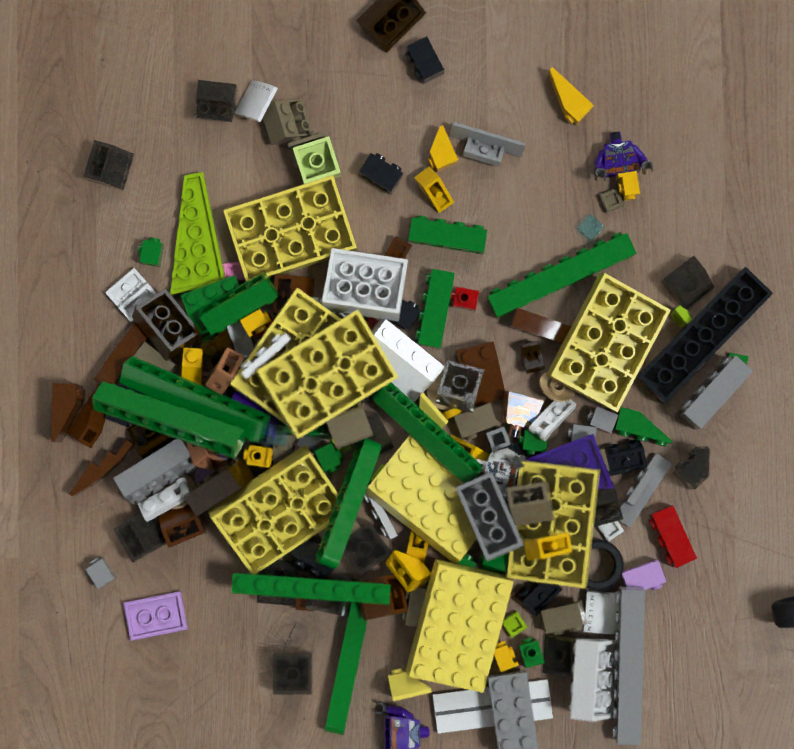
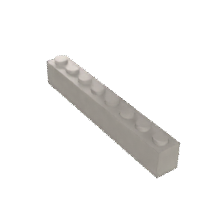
M619 586V592H616V604H619V611L615 612V623H618V631L615 630V642H618V650H614V661L617 662V669H614V681H617V688H613V700H616V707H613V719H616V726L612 727V738H615L618 745H641L645 590L643 587Z

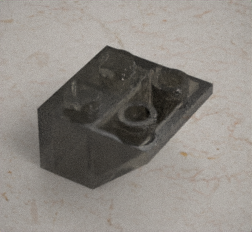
M198 80L194 118L232 123L237 103V85Z
M94 140L83 177L88 181L124 191L134 154L114 145Z
M696 446L689 453L690 457L687 460H681L675 466L676 470L673 473L689 490H695L709 477L710 448L708 446Z
M615 486L614 489H598L594 527L622 520L623 515Z
M142 513L113 529L132 563L137 562L167 544L156 519L154 518L147 522Z

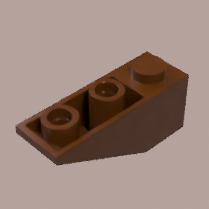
M99 384L67 431L70 436L89 448H92L102 433L106 414L93 409L92 397L99 388Z

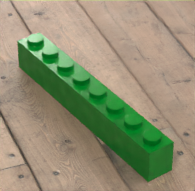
M619 232L611 236L612 240L606 243L604 240L593 244L594 248L590 250L584 248L576 252L577 256L573 258L566 256L560 259V264L555 266L549 264L541 268L542 272L538 274L531 272L525 275V280L520 282L514 280L508 283V287L503 290L499 287L490 291V296L487 297V300L496 319L635 256L637 253L628 233L622 235Z
M134 356L130 357L123 364L119 383L126 385L130 389H135L144 395L151 396L162 402L165 401L171 405L183 407L195 413H201L212 419H218L224 423L239 426L244 429L245 438L252 442L258 443L266 434L271 415Z
M103 381L92 397L93 409L95 411L234 459L245 442L244 429L239 426H233L221 420L212 419L201 413H195L165 401L162 402L148 395H142L133 390L118 387L115 384Z
M233 573L231 593L389 605L391 585Z

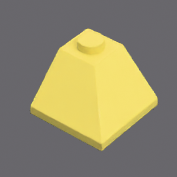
M422 393L420 395L419 408L443 428L449 421L428 397Z
M402 668L393 669L391 674H388L393 701L431 693L429 683L421 679L409 677L406 670L403 671Z

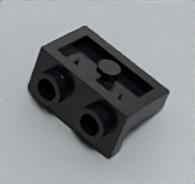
M631 439L626 443L610 444L603 448L605 449L610 476L647 468L645 451L640 440Z
M528 581L518 590L515 597L536 617L562 591V588L556 584Z

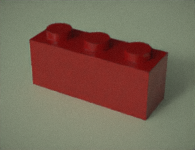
M673 505L649 514L651 517L649 523L652 529L657 530L659 534L657 540L660 547H664L667 552L665 558L669 566L673 565L674 568H678L697 559Z

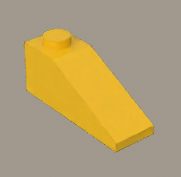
M551 67L548 75L562 112L565 114L564 118L570 124L578 125L593 109L594 105L559 72Z

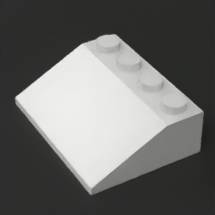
M332 248L322 306L334 312L351 314L359 310L362 316L399 321L408 259Z
M380 319L371 332L398 376L392 383L409 399L415 402L435 381L444 369V366L389 321Z
M576 639L573 648L575 662L572 665V673L574 674L571 684L572 702L569 706L571 719L593 722L613 718V707H615L613 688L617 686V681H614V669H617V662L614 661V650H618V642H615V639Z

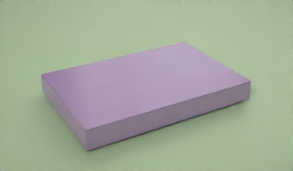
M181 591L123 603L130 641L188 629Z

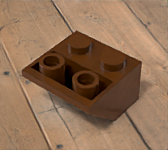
M275 274L274 286L277 289L278 297L273 302L272 313L274 315L279 313L296 288L313 297L314 279L295 275Z
M189 504L179 509H170L158 516L168 548L207 533L201 516H196Z
M394 574L360 581L362 583L391 585L389 605L360 603L364 621L408 612L403 586Z

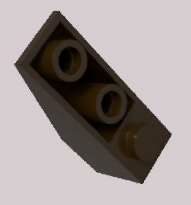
M226 330L220 333L216 332L213 335L209 332L199 344L214 368L227 347L235 351L234 343ZM225 365L222 370L228 372L230 368ZM228 386L227 390L230 391L233 390V388L231 386Z

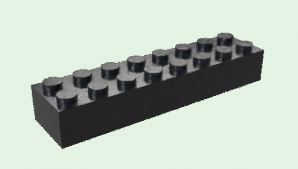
M745 266L636 376V379L662 404L667 403L765 303L773 292Z

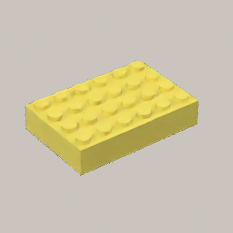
M333 175L223 210L246 282L264 271L269 279L275 277V274L283 275L330 260L332 248L357 251Z
M599 274L546 376L612 412H618L671 310L608 274Z
M296 288L242 366L249 360L251 362L258 358L256 354L263 347L268 349L272 345L270 341L278 334L282 336L286 333L290 340L259 368L341 320V318ZM240 367L229 386L286 425L256 373L254 372L247 379H244L240 374L243 371Z
M359 310L352 312L255 371L295 439L302 437L398 378Z
M409 435L366 489L365 494L452 563L457 564L477 539L456 490V487L464 483L416 439Z
M304 445L251 480L238 491L209 508L208 512L213 522L249 572L255 575L325 529L339 493L310 450Z
M521 461L525 466L519 469L517 486L548 481L555 520L516 526L522 542L538 537L569 532L572 552L544 559L527 560L525 547L523 546L510 552L507 578L586 588L600 469Z
M435 559L406 666L408 676L484 693L514 581L511 578H507V575Z

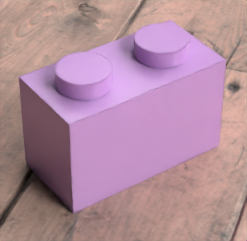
M653 560L625 570L621 576L625 587H643L644 590L649 588L652 591L663 587V583H666L659 560Z

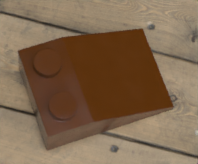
M494 341L456 350L469 408L503 400L505 389Z
M53 383L51 442H63L67 431L82 406V401H85L86 392L82 385Z

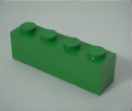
M420 215L411 220L408 243L484 254L488 231L484 229V226L473 225V227H467L462 222L449 224L446 223V220L437 218L435 221L427 220L428 217Z
M432 269V273L427 274L426 284L429 285L428 292L424 291L422 303H426L425 310L420 311L419 322H422L421 329H417L415 337L419 346L441 349L455 276L453 272Z
M264 271L200 308L199 318L211 335L216 332L220 333L228 325L238 323L244 316L254 313L261 306L274 302L278 297L277 289Z

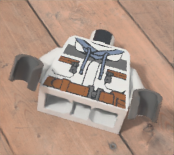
M509 448L491 452L488 461L477 459V461L481 464V472L484 475L490 472L493 473L510 511L506 488L515 486L519 469L525 466V464L521 463V461L525 460V456L518 455Z

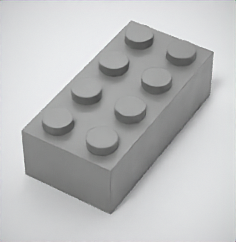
M737 356L725 357L718 365L720 369L711 372L705 379L707 383L699 386L693 392V399L686 400L679 408L682 410L679 415L694 429H702L753 372Z
M175 439L114 477V480L124 498L132 504L138 505L152 494H157L164 490L163 487L168 484H174L184 474L194 472L197 466H194L186 442Z
M492 472L456 487L487 561H491L524 546Z
M526 670L488 675L498 749H538Z

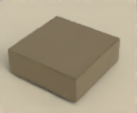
M617 188L599 195L606 213L624 206Z

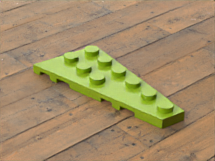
M203 172L184 176L170 289L171 295L190 292L225 279Z

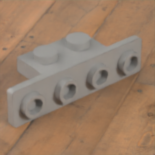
M455 122L452 123L449 134L450 137L467 141L463 153L464 157L498 167L500 166L503 152L522 157L526 145L518 140Z
M655 454L644 471L641 470L635 479L637 481L636 484L628 489L625 494L627 498L614 517L626 526L631 527L672 464L660 455Z

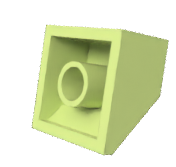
M329 136L293 148L304 184L332 175L334 179L341 177V171Z

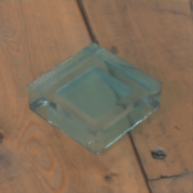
M590 214L577 229L592 241L605 226Z
M268 424L266 444L285 447L288 426Z

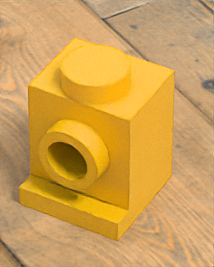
M637 171L618 173L616 180H620L618 182L619 194H622L624 201L635 200L640 194Z
M259 309L240 320L248 336L252 339L254 332L259 334L267 329L266 325L271 322V319L266 311L262 313Z
M249 445V449L245 448L243 460H247L248 465L271 468L273 448ZM256 452H259L261 454V458L259 460H256L254 458V454Z
M505 640L498 642L494 657L500 672L519 666L517 660L513 661L512 659L515 658L512 646L508 647Z

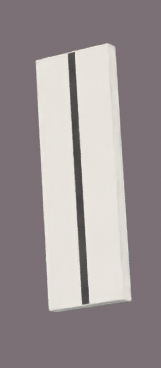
M548 679L528 681L534 721L552 719ZM485 687L484 693L467 689L433 694L438 733L494 726L489 687Z

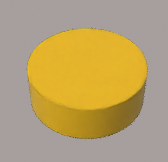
M456 407L443 412L442 415L446 419H450L460 415L462 411L460 407Z

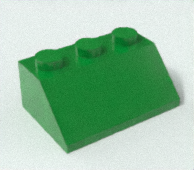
M235 275L181 295L187 315L201 331L200 335L209 331L199 318V309L240 286Z

